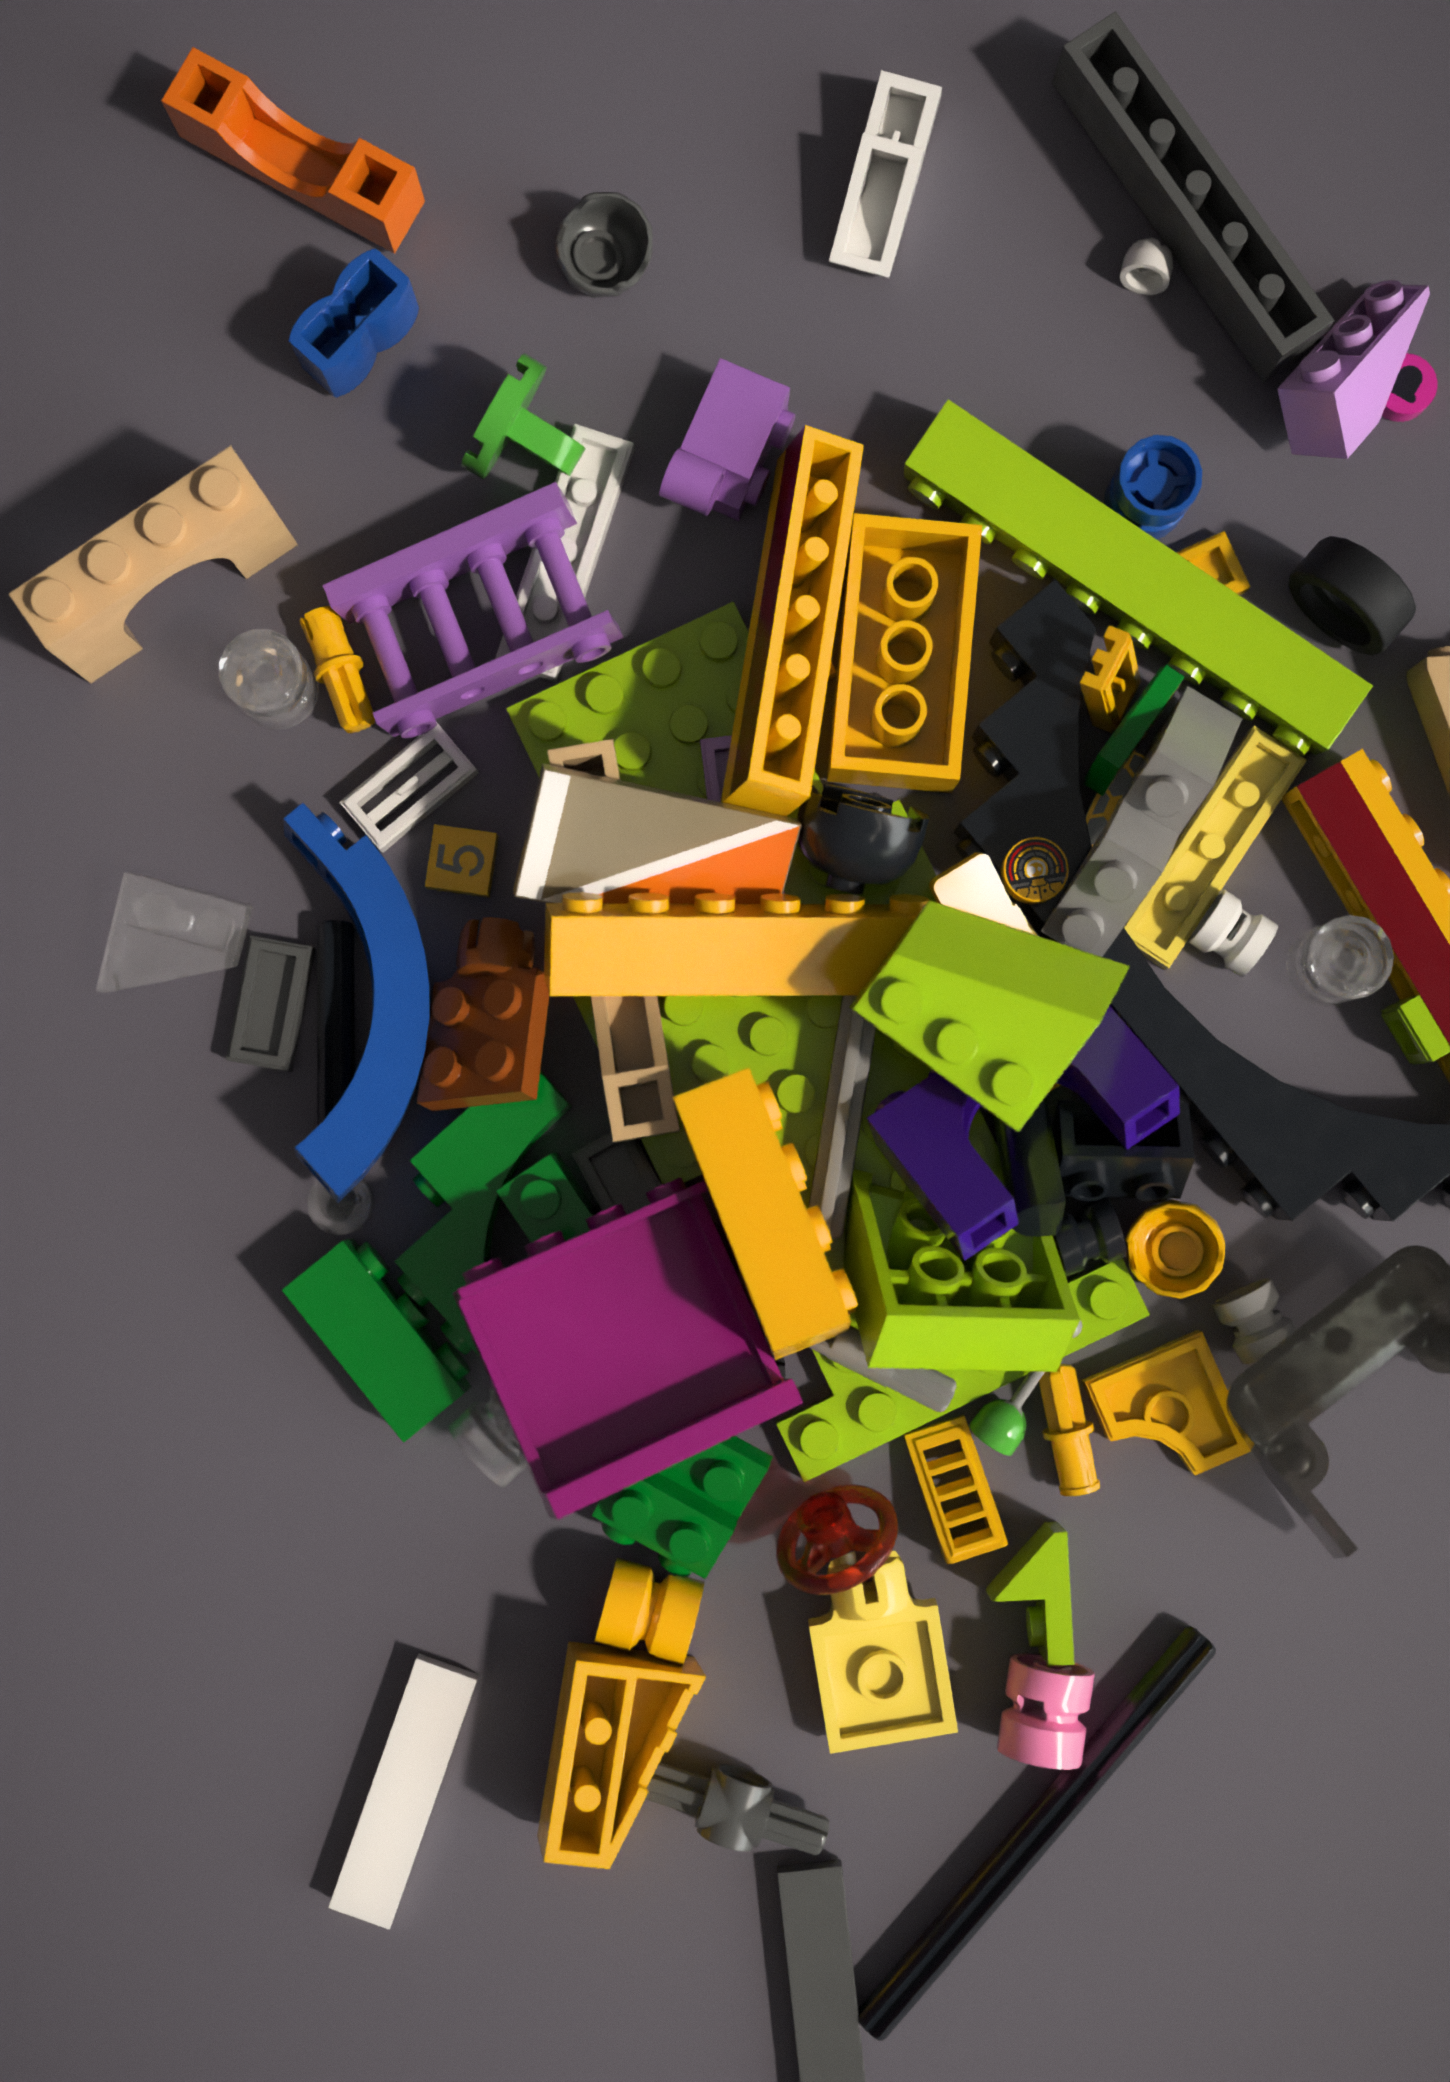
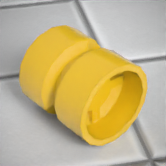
M617 1558L594 1642L630 1651L639 1640L645 1641L648 1653L654 1655V1658L683 1666L700 1607L704 1581L687 1576L668 1575L661 1583L654 1582L655 1577L650 1566Z

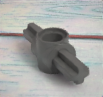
M659 1762L647 1786L649 1792L645 1798L646 1800L696 1816L695 1827H697L698 1834L704 1839L730 1850L751 1851L753 1846L758 1847L761 1839L764 1838L817 1855L820 1854L827 1840L829 1820L826 1816L773 1799L774 1788H772V1783L762 1775L743 1767L719 1764L716 1769L712 1768L708 1777Z

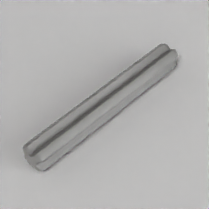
M842 995L808 1206L810 1208L818 1205L831 1239L841 1238L844 1233L876 1034V1027L849 1008L858 995Z

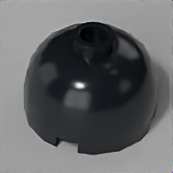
M812 784L810 798L802 803L798 810L797 819L802 824L798 836V844L808 863L828 874L826 880L828 887L846 893L863 894L865 884H888L902 877L914 864L923 844L929 815L910 806L908 817H902L891 813L893 804L891 799L859 790L824 784L821 795Z

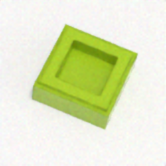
M1420 995L1400 999L1381 1010L1383 1020L1410 1064L1434 1062L1450 1052L1448 1042Z

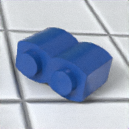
M376 248L371 249L356 257L345 267L335 283L332 295L321 298L310 305L297 319L290 333L289 343L303 370L333 397H340L355 389L370 373L377 353L397 344L412 328L419 312V306L409 277Z

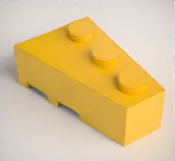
M568 1641L537 1833L544 1862L603 1869L611 1868L649 1792L647 1786L664 1752H669L677 1736L676 1728L694 1694H698L706 1678L695 1657L686 1656L684 1664L681 1666L656 1659L654 1655L644 1650L631 1649L626 1651L611 1646Z

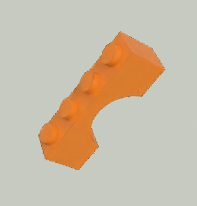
M192 47L161 100L181 138L394 254L425 203L415 167L360 137L356 142L348 144L331 140L310 130L272 103L248 76Z

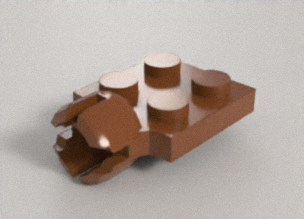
M483 917L480 924L477 946L479 920H469L463 926L459 935L456 957L457 969L451 978L442 982H435L433 986L426 1048L417 1097L418 1104L432 1111L537 1100L550 995L544 981V972L538 968H533L535 953L534 934L532 931L524 930L523 932L518 922L503 918Z

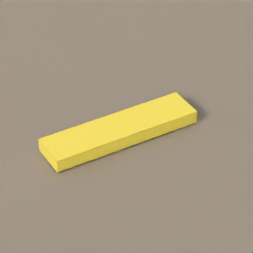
M1255 725L1249 729L1217 777L1213 788L1179 834L1163 873L1124 926L1142 955L1163 970L1170 968L1307 761Z

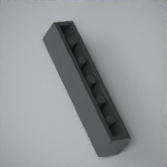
M1113 12L1063 45L1052 81L1053 86L1165 245L1172 252V255L1263 383L1311 352L1335 320L1117 12Z

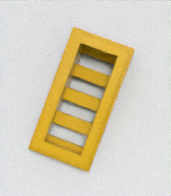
M965 1416L954 1417L903 1434L940 1551L946 1564L957 1563L1007 1546L1008 1541ZM951 1441H959L961 1451L926 1462L924 1450ZM965 1465L967 1466L970 1476L940 1486H934L932 1476ZM975 1491L978 1502L945 1513L943 1512L940 1502ZM980 1518L984 1519L986 1528L952 1539L949 1528Z

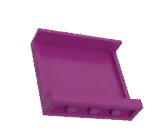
M682 1177L665 1183L645 1193L650 1205L628 1215L622 1203L585 1219L590 1230L589 1232L567 1242L561 1230L525 1245L524 1248L529 1258L504 1269L499 1257L462 1273L467 1286L452 1293L549 1517L553 1519L563 1518L803 1403L793 1379L782 1378L701 1194L708 1190L705 1181L686 1188Z

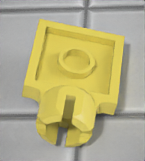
M867 1549L872 1576L871 1582L862 1583L855 1551L830 1561L827 1571L832 1601L830 1612L821 1617L808 1619L830 1754L958 1732L937 1602L935 1598L920 1600L910 1596L903 1561L894 1550Z

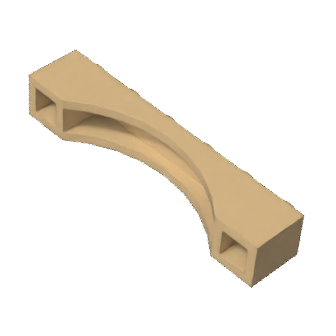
M613 739L547 750L549 763L552 766L621 780ZM591 996L613 1142L618 1143L680 1132L658 997Z

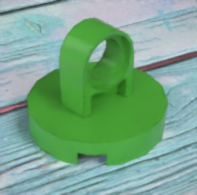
M524 353L516 364V367H518L517 371L524 374L519 381L510 374L507 375L473 435L474 438L479 440L478 444L483 446L479 455L468 450L462 459L461 466L482 479L489 474L509 440L568 476H571L586 450L583 445L527 410L539 388L547 367Z

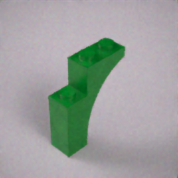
M541 1070L537 1100L469 1107L409 1160L420 1172L412 1179L420 1191L436 1207H439L446 1201L452 1210L394 1261L404 1272L397 1280L407 1294L421 1307H424L429 1301L447 1320L440 1326L442 1332L464 1355L473 1350L479 1356L452 1293L467 1286L462 1273L491 1261L494 1224L502 1201L496 1190L511 1180L521 1161L536 1141L573 1107Z

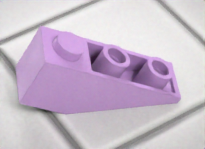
M1395 280L1371 284L1278 387V395L1292 454L1348 459L1376 427L1381 419L1430 295L1429 285H1402L1399 281Z

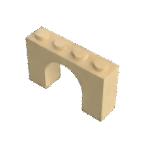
M229 446L9 593V595L44 647L89 683H93L143 649L126 625L125 619L137 602L158 584L189 566L216 558L231 560L243 576L248 579L298 544L234 449Z

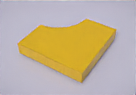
M1196 1330L1082 1379L1104 1434L1109 1441L1134 1436L1160 1441L1174 1450L1189 1472L1195 1476L1254 1451L1202 1331Z

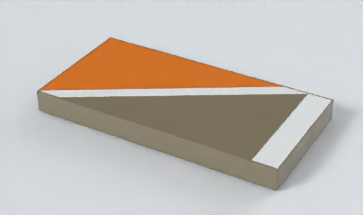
M542 763L513 892L515 897L544 903H562V895L584 892L601 895L602 903H629V895L658 893L667 895L669 903L695 904V896L698 894L720 893L734 896L735 904H760V898L764 894H783L802 824L798 819Z

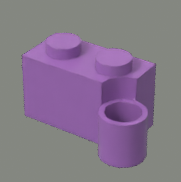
M720 358L682 445L675 451L668 464L661 483L659 496L705 516L712 509L739 521L746 504L749 503L757 506L763 495L771 472L764 468L763 465L771 447L773 446L781 450L791 431L796 414L788 411L790 387Z

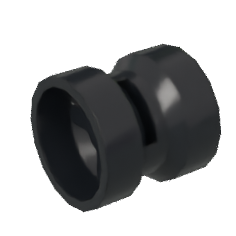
M1107 1197L1086 1203L1083 1211L1076 1213L1075 1217L1064 1211L1061 1230H1058V1235H1052L1065 1276L1084 1271L1088 1259L1092 1261L1099 1259L1105 1263H1110L1127 1257L1123 1232L1116 1212Z

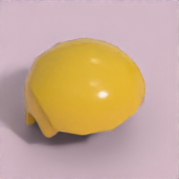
M1172 1199L1149 1206L1134 1220L1125 1240L1131 1272L1138 1281L1144 1283L1148 1289L1157 1295L1183 1299L1203 1292L1223 1269L1225 1258L1223 1233L1217 1221L1197 1204Z

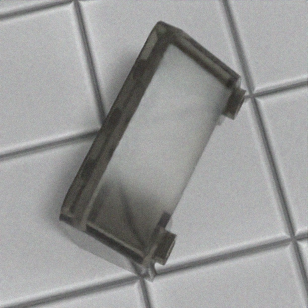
M1407 1246L1393 1253L1242 1372L1232 1382L1227 1392L1226 1408L1229 1417L1262 1470L1334 1559L1347 1558L1357 1551L1358 1548L1311 1492L1325 1478L1329 1467V1456L1324 1443L1308 1424L1405 1347L1428 1370L1439 1374H1450V1265L1437 1252L1424 1246Z

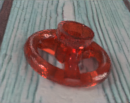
M839 1485L812 1495L792 1512L780 1531L776 1545V1560L781 1574L796 1589L816 1595L836 1594L860 1585L883 1566L894 1548L898 1534V1520L895 1509L881 1492L863 1485ZM847 1504H859L871 1509L878 1519V1529H864L858 1526L852 1518V1513ZM803 1533L807 1544L803 1556L797 1561L795 1556L796 1543L800 1534ZM849 1551L867 1552L859 1561L842 1571L825 1575L816 1574L831 1558L843 1556Z

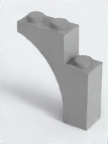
M1187 686L1156 732L1119 803L1065 892L1050 913L1041 932L1061 944L1103 957L1163 873L1179 834L1213 788L1242 721L1241 717Z

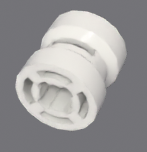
M1223 890L1209 907L1188 939V943L1203 953L1214 951L1224 958L1226 968L1238 976L1244 977L1270 945L1278 930V924L1263 914L1252 916L1242 909L1239 898Z

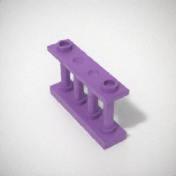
M556 482L322 585L331 608L349 624L357 622L365 626L395 702L373 712L376 724L393 737L401 735L402 738H412L427 733L436 727L437 718L573 659L577 663L595 660L611 650L610 643L624 638L619 625L608 610L593 617L591 615L561 541L565 534L564 530L576 525L577 522L568 500ZM528 545L531 548L538 549L569 626L536 642L532 639L503 567V563L507 559L506 555ZM469 571L480 575L510 650V653L478 667H475L445 591L449 586V580ZM410 597L422 600L452 675L451 679L419 693L388 618L392 605Z

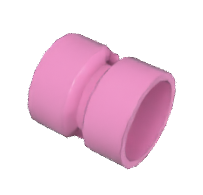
M1023 1653L1010 1656L1005 1693L1013 1701V1706L1002 1711L997 1741L998 1751L1008 1758L1038 1767L1064 1770L1080 1767L1086 1728L1078 1720V1715L1090 1709L1095 1675L1093 1670L1075 1662V1665L1048 1666L1043 1657L1038 1654Z

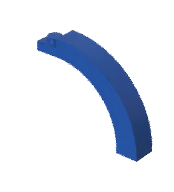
M302 803L283 818L284 836L328 884L353 921L364 948L372 987L371 1029L363 1057L354 1078L340 1101L325 1120L295 1147V1156L334 1200L339 1203L362 1181L384 1153L400 1126L412 1098L426 1048L429 1025V978L425 951L417 921L404 890L387 861L366 835L349 849L345 850L342 845L347 842V839L337 824L324 812L315 816Z

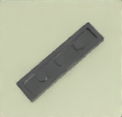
M841 1859L777 1866L800 2082H866Z

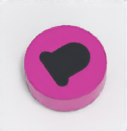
M1406 353L1382 416L1396 422L1409 421L1419 416L1431 404L1436 395L1438 384L1434 369L1425 359L1415 354Z

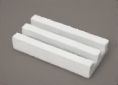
M437 723L436 727L427 733L419 735L339 803L377 848L384 853L479 774V772ZM437 743L444 750L367 815L360 808ZM453 762L457 765L458 768L384 830L380 831L376 827Z

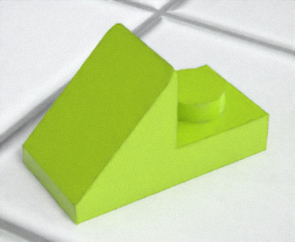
M1044 1522L992 1580L985 1591L991 1601L994 1602L1036 1600V1606L1026 1608V1629L1029 1646H1038L1039 1653L1048 1666L1075 1665L1068 1534L1058 1522Z

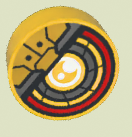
M1041 837L1026 838L1015 844L1008 851L1001 865V879L1006 891L1014 899L1033 905L1047 902L1055 897L1066 884L1069 873L1068 861L1062 849L1054 842Z

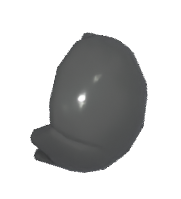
M593 192L583 196L577 205L564 217L555 237V254L559 269L570 286L591 298L619 296L629 290L640 280L652 257V226L640 205L619 192Z

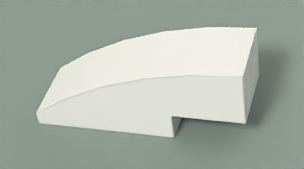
M881 70L829 258L830 263L889 279L941 99L942 87Z

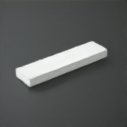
M574 424L570 437L583 445L586 450L571 476L558 471L555 482L568 500L577 522L576 525L564 530L565 534L561 541L585 598L635 449L633 442ZM532 548L516 599L532 639L536 642L569 626L538 549ZM504 635L495 659L510 653ZM563 664L536 676L557 682Z
M420 1653L418 1654L328 1908L390 1930L479 1674Z

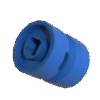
M1153 435L1139 440L1126 452L1105 491L1104 504L1155 539L1165 537L1178 525L1195 501L1202 487V468L1198 456L1187 443L1173 436Z

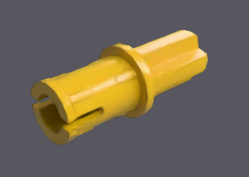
M331 606L319 607L305 613V618H300L299 622L307 642H309L317 666L314 671V677L317 682L325 684L340 726L347 733H356L371 727L375 723L373 709L359 671L363 668V661L360 656L354 655L345 634L340 615Z
M1060 1364L1057 1372H1045L1039 1380L1048 1428L1042 1431L1045 1440L1051 1441L1060 1483V1495L1080 1496L1100 1489V1482L1097 1479L1089 1434L1094 1431V1426L1091 1421H1086L1075 1368L1071 1364Z

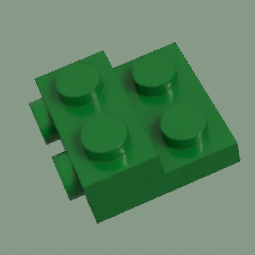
M733 1436L600 1499L592 1516L602 1521L604 1533L613 1541L623 1545H631L637 1541L657 1552L659 1562L670 1573L686 1577L693 1572L706 1579L732 1536L739 1517L768 1471L773 1456L739 1437Z

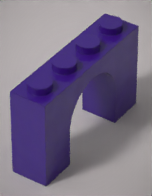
M1109 1006L1100 1024L1055 1083L1061 1084L1081 1096L1122 1146L1128 1150L1180 1114L1179 1085ZM931 1069L927 1078L908 1091H896L883 1099L876 1107L875 1113L867 1117L876 1146L965 1261L1018 1225L1019 1222L1014 1198L968 1140L972 1120L981 1105Z

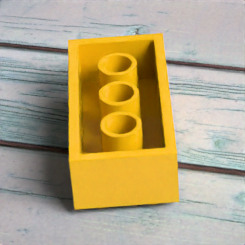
M854 513L847 554L827 782L952 793L960 781L982 525Z
M746 1068L673 1097L680 1120L708 1187L774 1359L778 1360L848 1332L851 1324L849 1314L856 1312L855 1307L858 1304L844 1269L841 1268L831 1272L824 1253L831 1250L830 1243H832V1239L818 1205L806 1209L799 1193L807 1189L805 1184L807 1177L793 1143L780 1146L775 1132L783 1129L780 1121L782 1115L769 1082L765 1081L756 1085L750 1068Z

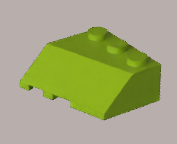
M929 900L849 1008L995 1117L1019 1132L1100 1024L1130 966Z
M854 1169L846 1214L844 1269L858 1304L855 1307V1316L867 1367L1057 1372L1080 1318L1053 1236H1025L1011 1229L964 1261L907 1185L904 1192L873 1184L871 1183L872 1173Z

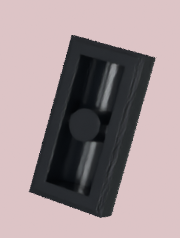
M1045 1096L1019 1132L992 1114L1004 1186L1014 1198L1019 1222L1012 1229L1021 1235L1032 1237L1058 1235V1230H1061L1066 1202Z

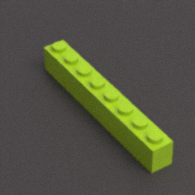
M949 399L904 464V477L911 481L907 489L920 501L937 510L943 503L963 517L960 523L982 525L981 542L990 545L995 538L1013 550L1015 553L1011 559L1022 570L1040 580L1047 573L1067 587L1066 593L1080 609L1092 615H1095L1098 609L1102 610L1119 622L1116 628L1130 633L1133 645L1147 650L1150 644L1171 657L1168 666L1185 676V680L1192 684L1200 685L1204 679L1224 693L1220 699L1224 706L1249 721H1252L1254 716L1257 715L1276 728L1272 735L1274 739L1300 756H1305L1308 750L1315 755L1329 750L1373 687L1372 684Z

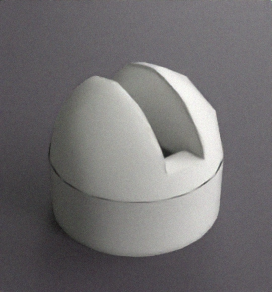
M1155 238L1138 240L1128 249L1124 257L1120 272L1121 283L1130 291L1143 295H1155L1165 291L1169 286L1173 270L1172 252L1167 246H1161L1160 242Z

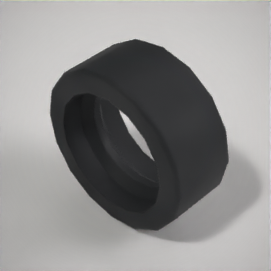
M1329 536L1320 540L1289 577L1288 587L1294 601L1303 613L1328 636L1359 653L1367 655L1383 653L1413 619L1416 611V604L1412 593L1401 577L1384 560L1365 547L1346 538Z

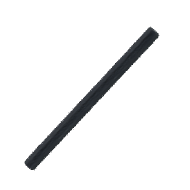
M1191 1626L1186 1627L1085 1744L1081 1766L1077 1769L1063 1770L859 2007V2023L872 2037L882 2041L890 2035L1215 1656V1646L1201 1632Z

